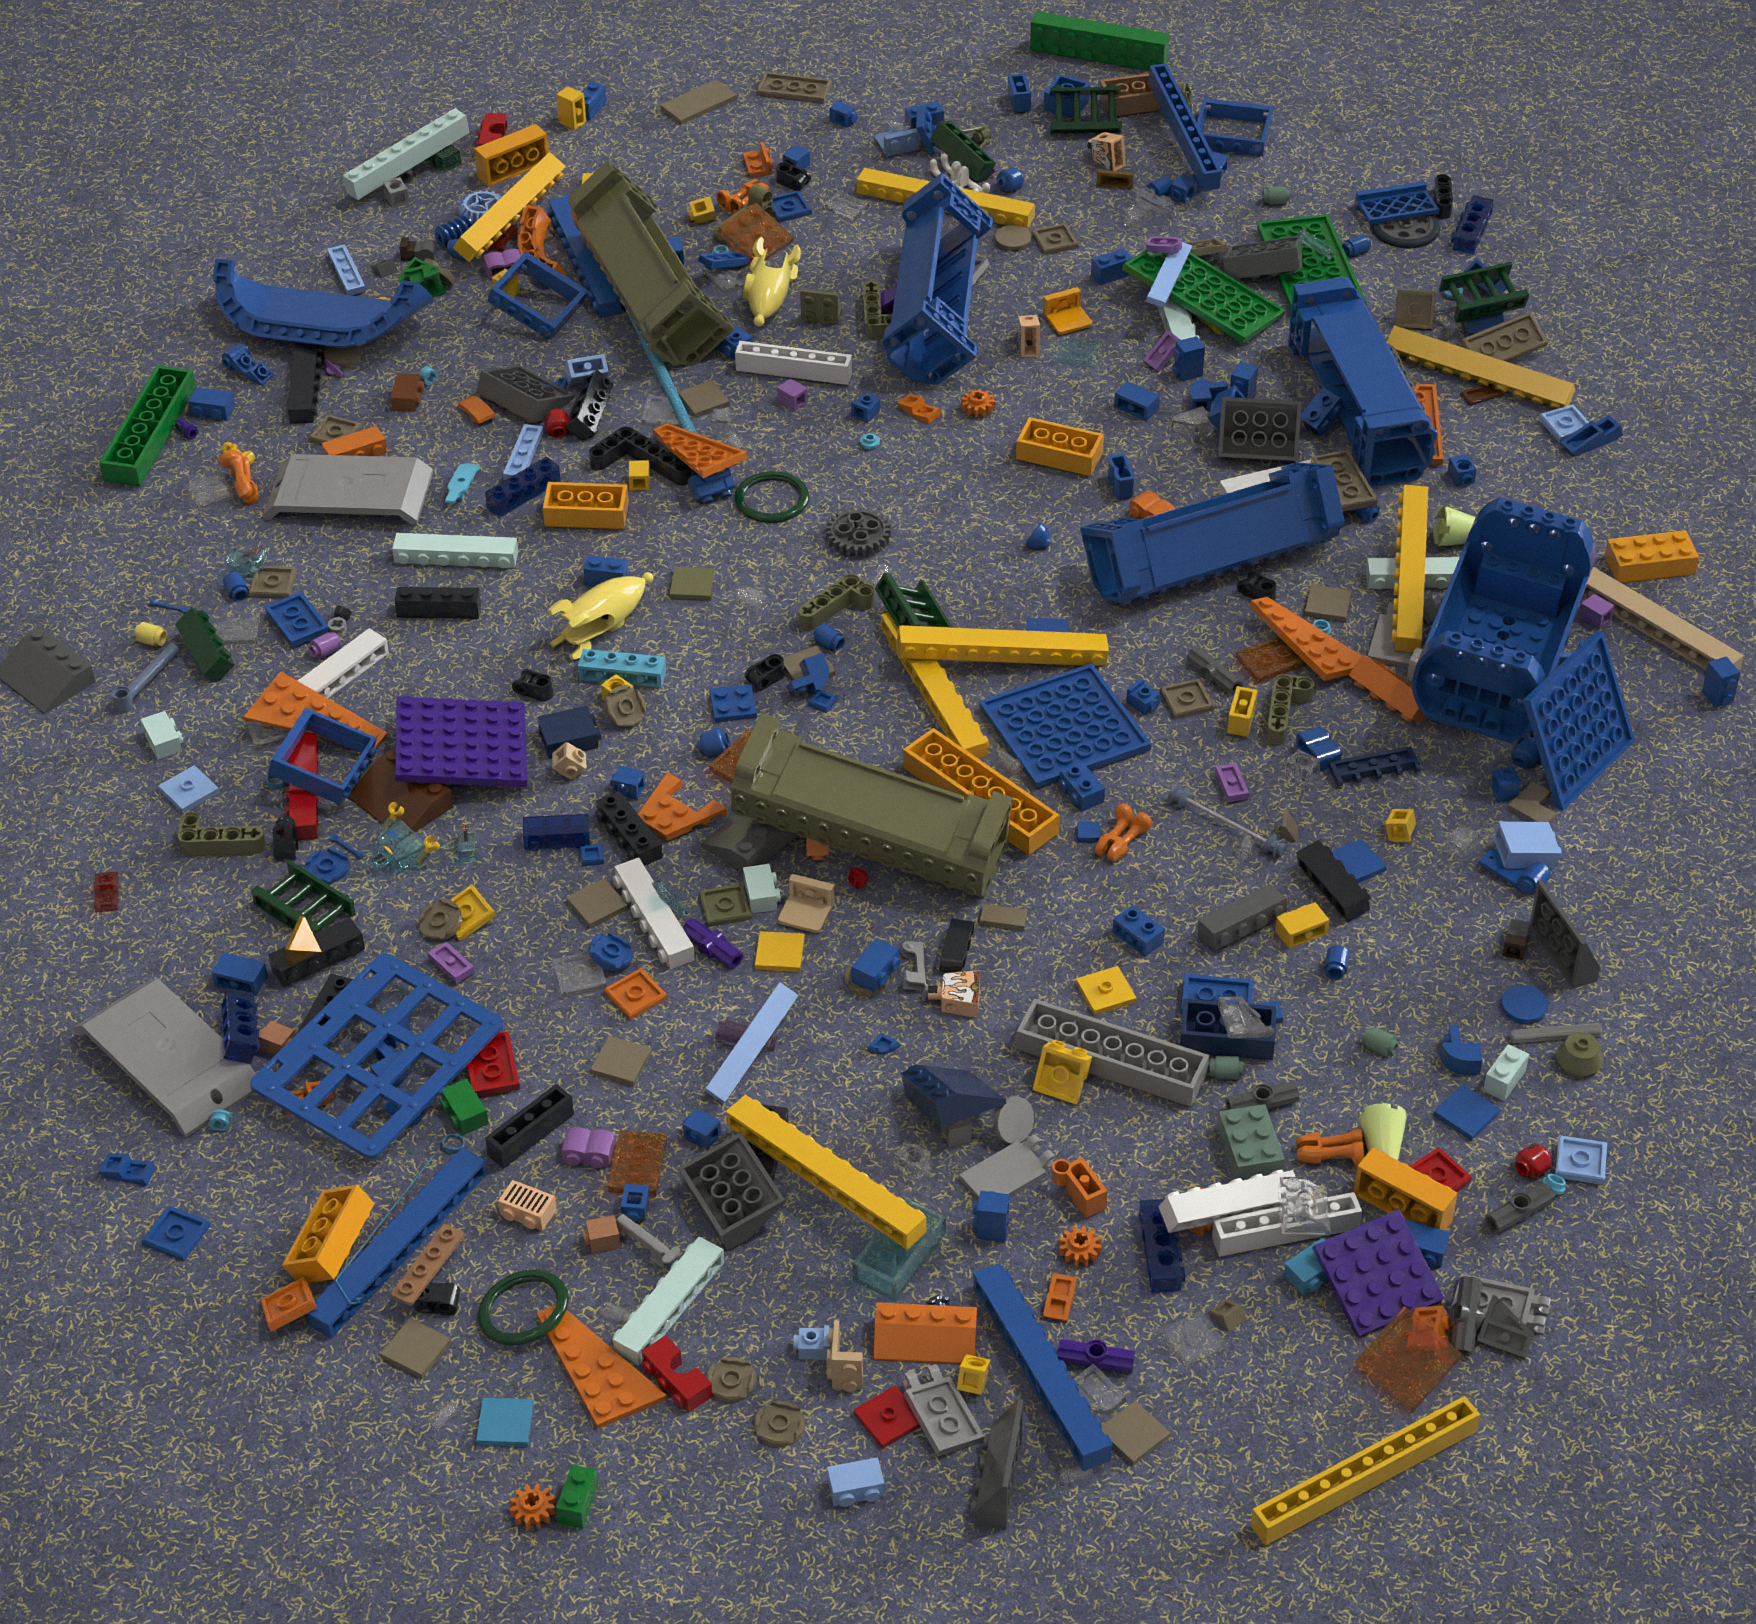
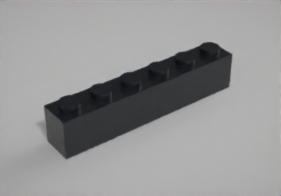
M295 343L288 402L290 424L313 423L314 416L318 415L317 404H319L318 392H320L319 379H321L320 367H322L323 346Z

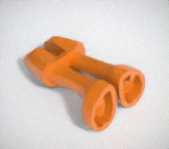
M753 179L744 183L742 188L734 195L730 196L726 190L718 191L716 199L722 209L725 211L729 210V213L733 215L748 204V192L754 184H758L768 190L769 186L758 179Z
M236 450L222 453L218 458L219 463L224 468H230L231 474L236 476V481L233 484L238 497L247 504L257 503L259 495L258 486L251 480L248 458L246 456L243 457L242 453Z
M1119 804L1115 808L1114 813L1117 823L1109 833H1105L1100 837L1094 853L1100 857H1104L1108 852L1107 860L1113 863L1128 853L1127 845L1139 834L1147 832L1153 823L1151 818L1144 812H1139L1134 817L1132 809L1126 804ZM1130 827V829L1127 831V833H1126L1122 838H1120L1119 836H1120L1127 828Z
M1353 1129L1345 1134L1321 1137L1319 1132L1296 1138L1297 1161L1300 1163L1318 1164L1322 1163V1160L1347 1157L1352 1159L1357 1169V1166L1364 1158L1362 1130Z

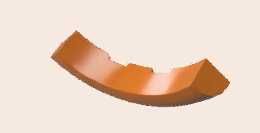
M527 204L520 220L521 228L520 234H518V246L521 256L526 251L567 277L568 275L559 263L548 259L545 255L544 239L551 219L541 207Z

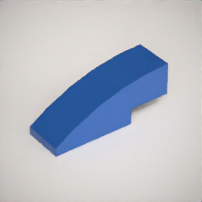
M1608 415L1596 424L1590 421L1560 443L1572 455H1579L1611 443L1623 436L1621 425Z

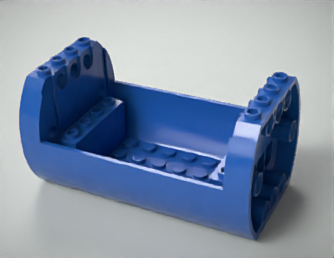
M1502 497L1492 500L1478 512L1414 670L1412 691L1419 709L1426 718L1508 743L1524 737L1532 730L1523 699L1557 668L1595 562V543L1590 530L1583 520ZM1503 622H1510L1513 625H1505ZM1499 636H1503V637H1505V638H1507V639H1506V640H1501V639H1499L1498 637H1499Z

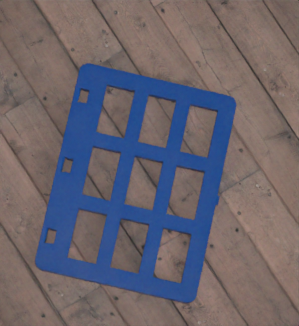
M382 953L368 964L252 1077L250 1086L255 1093L363 1157L375 1159L503 1029V1019L388 953ZM370 972L373 973L374 976L369 981L364 979ZM395 978L415 988L386 1017L367 1007ZM428 996L447 1006L419 1036L400 1026ZM460 1015L481 1025L453 1055L433 1045ZM326 1017L328 1021L323 1026H320L318 1023ZM356 1017L374 1029L344 1058L326 1046ZM389 1036L407 1048L377 1077L359 1065ZM422 1055L441 1067L411 1097L392 1086V1084ZM313 1058L333 1068L304 1099L284 1089ZM279 1063L281 1067L275 1073L271 1071ZM347 1077L367 1088L337 1119L317 1108ZM381 1096L400 1109L369 1139L350 1127Z

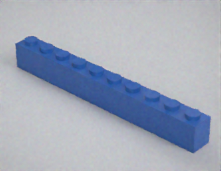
M1167 63L1151 65L1148 83L1202 191L1220 189L1222 171Z
M570 196L549 199V207L546 208L547 215L551 218L553 228H556L558 239H561L562 247L566 249L568 259H571L572 268L576 270L578 280H582V287L588 290L587 298L589 302H592L593 312L598 313L600 318L622 314L620 298L613 291L614 286L606 279L607 275L599 267L601 264L594 259V253L586 246L588 242L580 236L581 231L573 224L575 221L571 216Z
M464 1148L457 1154H454L446 1166L436 1172L433 1179L420 1189L418 1195L404 1206L396 1218L390 1220L387 1227L373 1238L371 1244L357 1255L355 1261L338 1278L337 1281L349 1301L354 1303L356 1302V1297H362V1299H359L360 1304H350L334 1281L332 1285H328L325 1288L323 1294L315 1301L316 1309L306 1313L308 1325L332 1339L487 1175L486 1161Z
M1001 1263L974 1272L973 1285L976 1293L1081 1470L1086 1471L1111 1461V1450L1113 1449L1111 1438L1101 1430L1099 1418L1096 1415H1092L1086 1397H1081L1075 1379L1069 1377L1064 1361L1058 1359L1055 1346L1052 1342L1047 1341L1043 1326L1036 1323L1032 1308L1026 1306L1021 1290L1019 1288L1016 1289L1013 1285L1010 1272H1005Z

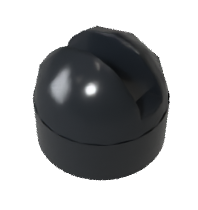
M337 605L334 611V618L341 617L347 621L352 611Z

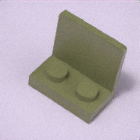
M801 289V320L838 325L842 314V306H838L837 293Z

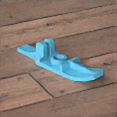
M465 463L458 466L448 484L449 493L445 503L455 504L457 499L463 502L465 498L464 493L468 491L477 471L480 470L479 465Z

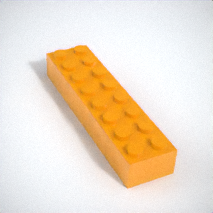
M932 728L903 749V768L924 783L963 795L964 799H967L968 795L972 794L990 800L993 791L1013 797L1008 842L1028 856L1059 833L1060 815L935 728Z

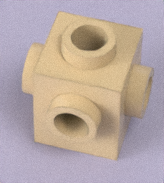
M565 742L552 753V769L556 770L559 774L569 779H574L586 770V753L570 743Z

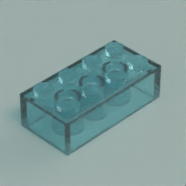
M903 1196L902 1199L912 1208L920 1210L926 1216L927 1232L906 1250L877 1230L852 1263L854 1282L896 1302L946 1234L945 1215L906 1196Z

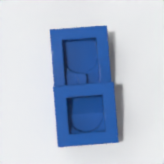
M108 1153L98 1172L100 1175L110 1179L147 1186L156 1166L153 1161L132 1160L129 1154Z

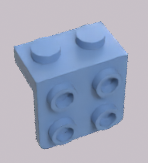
M902 128L875 135V141L886 157L919 150V133L916 128L909 130Z

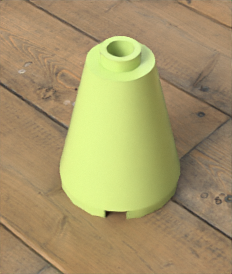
M1441 506L1435 519H1439L1438 525L1433 526L1435 544H1438L1437 546L1465 544L1475 517L1448 506Z
M1382 1103L1366 1106L1363 1113H1358V1120L1368 1152L1373 1147L1381 1152H1385L1396 1160L1399 1159L1407 1119L1406 1110L1400 1106H1397L1398 1109L1391 1108V1104Z

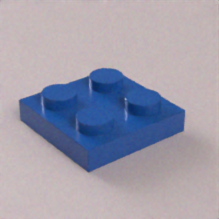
M923 105L917 107L916 129L928 154L933 155L936 154V146L930 138L936 129V125L933 126L931 114L929 111H926Z
M751 684L710 689L715 723L757 718Z

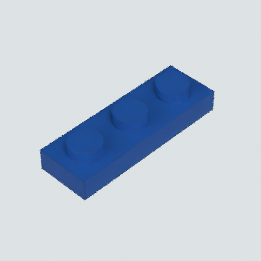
M735 251L699 255L698 262L705 265L706 269L715 270L716 268L728 269V267L740 268V266L748 265L750 258Z

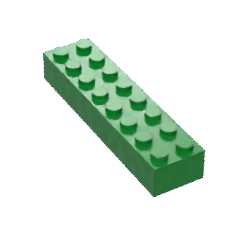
M1036 11L1030 26V51L1149 71L1151 65L1168 63L1170 33Z
M156 365L99 462L103 481L141 486L196 388L193 370Z

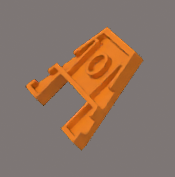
M668 772L641 808L638 815L654 834L669 841L692 831V827L700 823L706 825L711 822V818L718 815L721 818L728 814L727 807L713 799L696 812L671 796L681 789L683 784L682 780Z

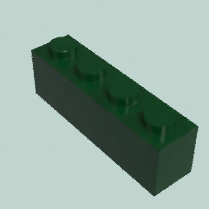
M939 121L930 138L935 143V146L944 151L950 160L954 162L959 161L962 166H966L971 180L975 182L987 180L996 162L953 122Z
M191 607L177 621L175 626L203 674L218 682L234 667L235 664L231 659L232 655L224 647V641L216 634L217 629L209 622L210 617L203 610L198 611Z

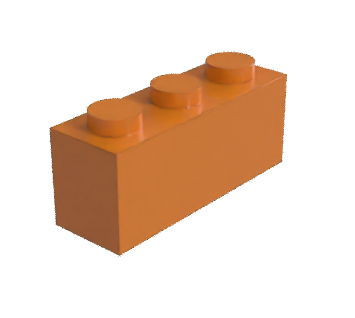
M377 426L321 443L323 455L381 456L387 453L385 438Z

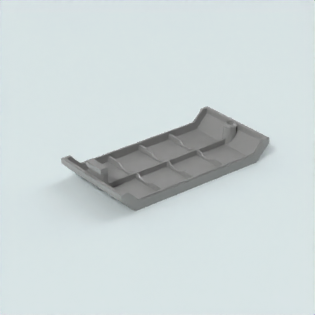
M291 454L280 465L263 513V520H271L279 512L399 515L410 524H418L433 475V468L417 457Z
M158 978L145 982L74 1026V1030L80 1036L87 1035L172 1117L180 1133L185 1138L207 1125L212 1111L217 1109L228 1111L254 1093L250 1086V1080L256 1074L251 1065Z

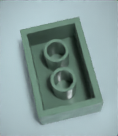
M1265 1104L1219 1111L1217 1129L1234 1179L1241 1178L1243 1181L1257 1174L1267 1176L1274 1171L1284 1170L1285 1158Z

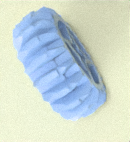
M473 191L472 194H466V197H462V201L459 202L458 215L468 216L474 224L502 197L499 193L495 194L494 191Z

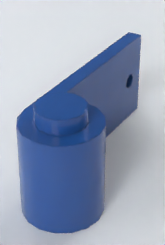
M1491 848L1478 862L1479 865L1529 895L1535 894L1538 880L1542 879L1546 883L1551 877L1549 868L1540 862L1534 863L1529 869H1505L1499 852L1494 848Z

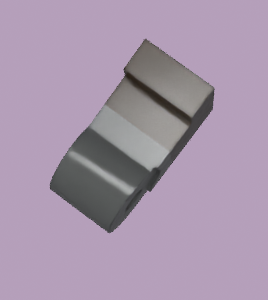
M402 237L399 246L401 261H412L414 257L422 261L427 258L433 260L436 245L430 240L416 242L410 241L409 237Z
M1511 918L1502 956L1523 960L1529 922ZM1507 947L1520 948V952L1512 953Z

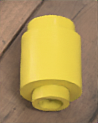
M141 622L134 631L138 642L155 647L158 645L163 646L167 639L166 630L146 622Z

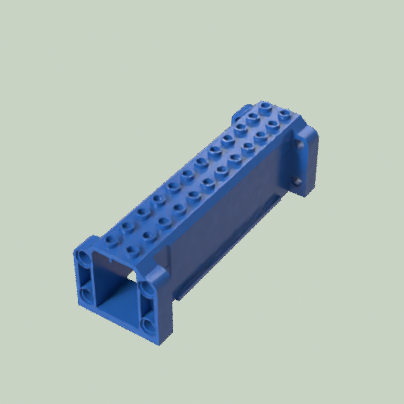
M943 173L939 174L904 202L902 218L906 222L893 314L891 324L884 330L882 342L883 347L887 350V359L892 365H895L912 381L925 382L931 385L940 384L977 357L978 346L966 337L978 239L990 231L993 225V218ZM946 210L960 224L940 239L943 215Z
M1347 277L1294 285L1288 346L1293 355L1308 356V361L1321 386L1340 397L1346 407L1342 414L1338 416V419L1352 444L1351 454L1370 487L1420 479L1423 471L1432 464L1433 455H1435V440L1438 438L1437 430L1433 428L1430 417L1424 412L1423 404L1419 403L1416 392L1412 390L1409 379H1406L1403 368L1397 362V357L1391 352L1390 344H1387L1383 332H1380L1377 321L1373 319L1371 310L1365 304L1364 297H1361L1358 290ZM1312 321L1315 325V328H1311Z
M1296 462L1282 466L1279 471L1269 473V482L1256 484L1143 519L1122 517L1105 523L1096 522L1082 526L1080 531L1092 582L1104 600L1125 605L1131 603L1132 599L1137 597L1138 599L1148 598L1150 593L1167 592L1169 587H1184L1187 585V582L1192 580L1200 582L1205 580V576L1212 575V577L1224 574L1223 571L1228 569L1235 571L1241 569L1242 565L1247 563L1248 565L1258 564L1260 559H1275L1278 557V554L1283 552L1284 554H1291L1296 552V548L1299 547L1306 549L1313 547L1314 543L1319 541L1320 543L1330 542L1332 537L1339 535L1340 529L1344 527L1345 523L1333 465Z

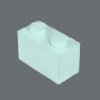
M165 711L141 719L144 735L157 760L182 751L181 743H184L180 731H175V722L173 718L167 716Z
M770 864L743 867L744 885L751 914L777 910V902L781 901L779 888L775 889L777 878L775 872L771 873Z
M1508 1044L1487 1072L1483 1091L1505 1101L1526 1072L1529 1054Z

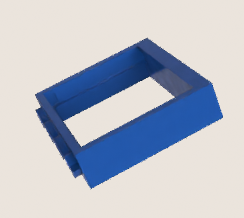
M1204 98L1197 124L1201 132H1203L1207 116L1265 123L1261 140L1202 133L1211 150L1263 156L1272 123L1274 106Z
M525 251L491 288L487 301L551 340L585 302L588 290ZM520 270L571 301L553 322L502 291Z
M305 708L272 757L268 775L340 805L344 798H349L353 789L352 785H357L359 782L360 772L366 771L369 758H374L377 749L374 748L377 738ZM307 730L362 753L342 785L286 762Z

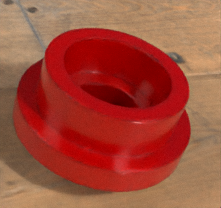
M854 867L849 871L848 881L851 886L858 890L867 884L868 876L863 868Z

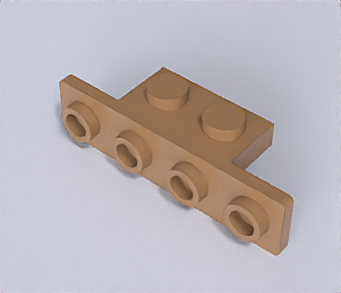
M443 1224L391 1292V1297L412 1306L464 1238V1232L450 1225Z

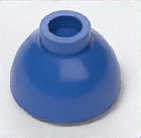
M1039 523L1025 542L1026 546L1032 549H1046L1052 541L1049 538L1048 528L1043 523Z

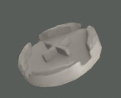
M1009 1096L1006 1099V1104L996 1107L993 1115V1124L996 1128L994 1131L1001 1141L1010 1144L1016 1141L1021 1143L1032 1131L1034 1112L1031 1104L1025 1098Z

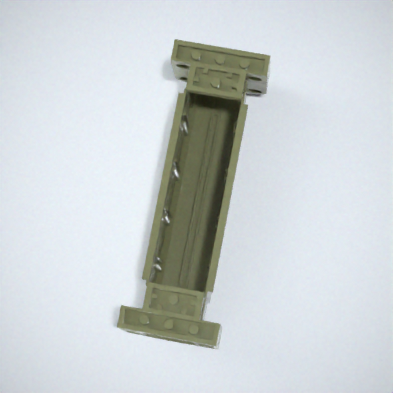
M607 160L571 194L569 204L571 206V216L575 221L573 223L574 226L581 231L580 236L588 242L586 246L594 253V259L601 264L599 266L600 269L607 275L606 279L614 286L613 291L621 297V304L628 309L626 311L627 314L635 320L633 324L642 332L640 336L648 343L647 347L653 354L658 353L665 363L669 362L673 366L698 364L735 330L730 320L719 312L712 299L697 288L657 222L652 218L651 215L658 207L653 198Z
M761 713L735 768L731 786V812L738 816H746L759 823L775 826L779 830L793 832L802 838H810L823 845L834 846L843 852H851L864 859L875 860L884 866H892L901 869L905 873L921 876L928 881L933 880L944 884L946 887L957 888L969 895L985 896L1007 846L1013 797L993 791L990 800L969 794L968 798L964 799L963 795L802 742V737L780 730V719Z

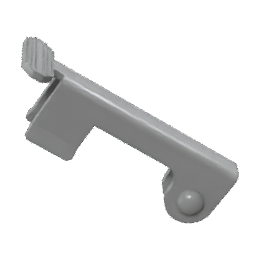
M905 941L902 945L901 955L915 962V972L905 971L903 989L923 990L922 1001H925L928 984H926L923 943Z
M621 1214L616 1219L619 1235L625 1239H628L631 1235L650 1249V1260L660 1267L664 1263L669 1264L680 1255L679 1247H673L669 1250L666 1245L624 1214Z

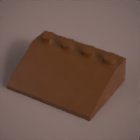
M394 747L374 762L357 785L353 787L349 798L384 826L391 814L388 810L389 805L392 802L397 803L395 812L402 806L404 814L396 817L389 830H393V832L396 830L397 833L395 834H398L397 837L403 839L405 834L409 835L408 831L414 834L453 808L451 790L444 784L395 781L396 747Z

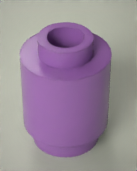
M328 632L310 641L309 651L313 657L322 659L338 651V648L341 647V640L336 633Z

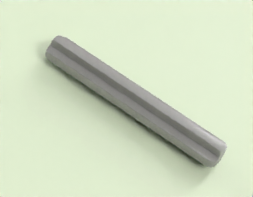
M1600 1023L1516 1029L1511 1030L1510 1039L1514 1044L1565 1040L1568 1036L1577 1032L1600 1037L1602 1036V1026Z

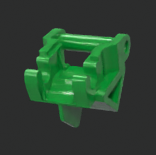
M416 257L412 259L404 269V272L399 274V283H401V280L419 282L432 297L441 296L447 291L440 279L438 267L430 266Z

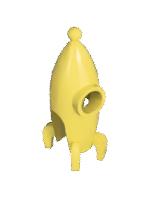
M760 237L754 243L753 253L757 257H754L751 262L750 270L752 274H747L743 299L748 300L750 310L755 317L754 324L758 327L763 326L764 320L771 317L781 308L788 292L789 283L797 277L798 266L794 263L799 261L801 249L798 244L794 246L790 255L786 253L782 268H772L765 265L767 249H763L764 239Z
M646 572L642 575V578L627 576L609 579L587 591L574 603L566 599L557 601L548 609V614L554 615L562 611L559 617L569 622L567 627L561 632V635L550 642L551 646L555 648L565 640L573 645L578 644V648L569 657L571 660L580 658L583 649L591 650L590 639L606 631L617 630L624 625L625 618L635 609L644 593L645 584L652 583L653 575ZM604 615H609L608 619H602Z

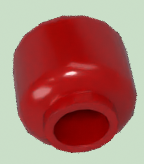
M552 409L545 414L544 425L548 435L554 438L564 437L569 432L565 427L569 418L567 412L561 409Z
M1532 1143L1516 1154L1515 1168L1522 1177L1536 1179L1551 1167V1154L1549 1150L1539 1144Z

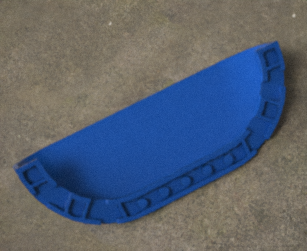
M215 259L213 281L216 285L215 296L222 312L236 327L252 336L264 339L337 348L354 347L381 337L433 302L432 295L419 282L401 280L395 297L392 300L257 283L235 273V262L232 260Z

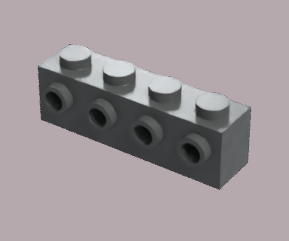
M1269 884L1198 919V937L1215 951L1276 921V917L1287 913V898Z

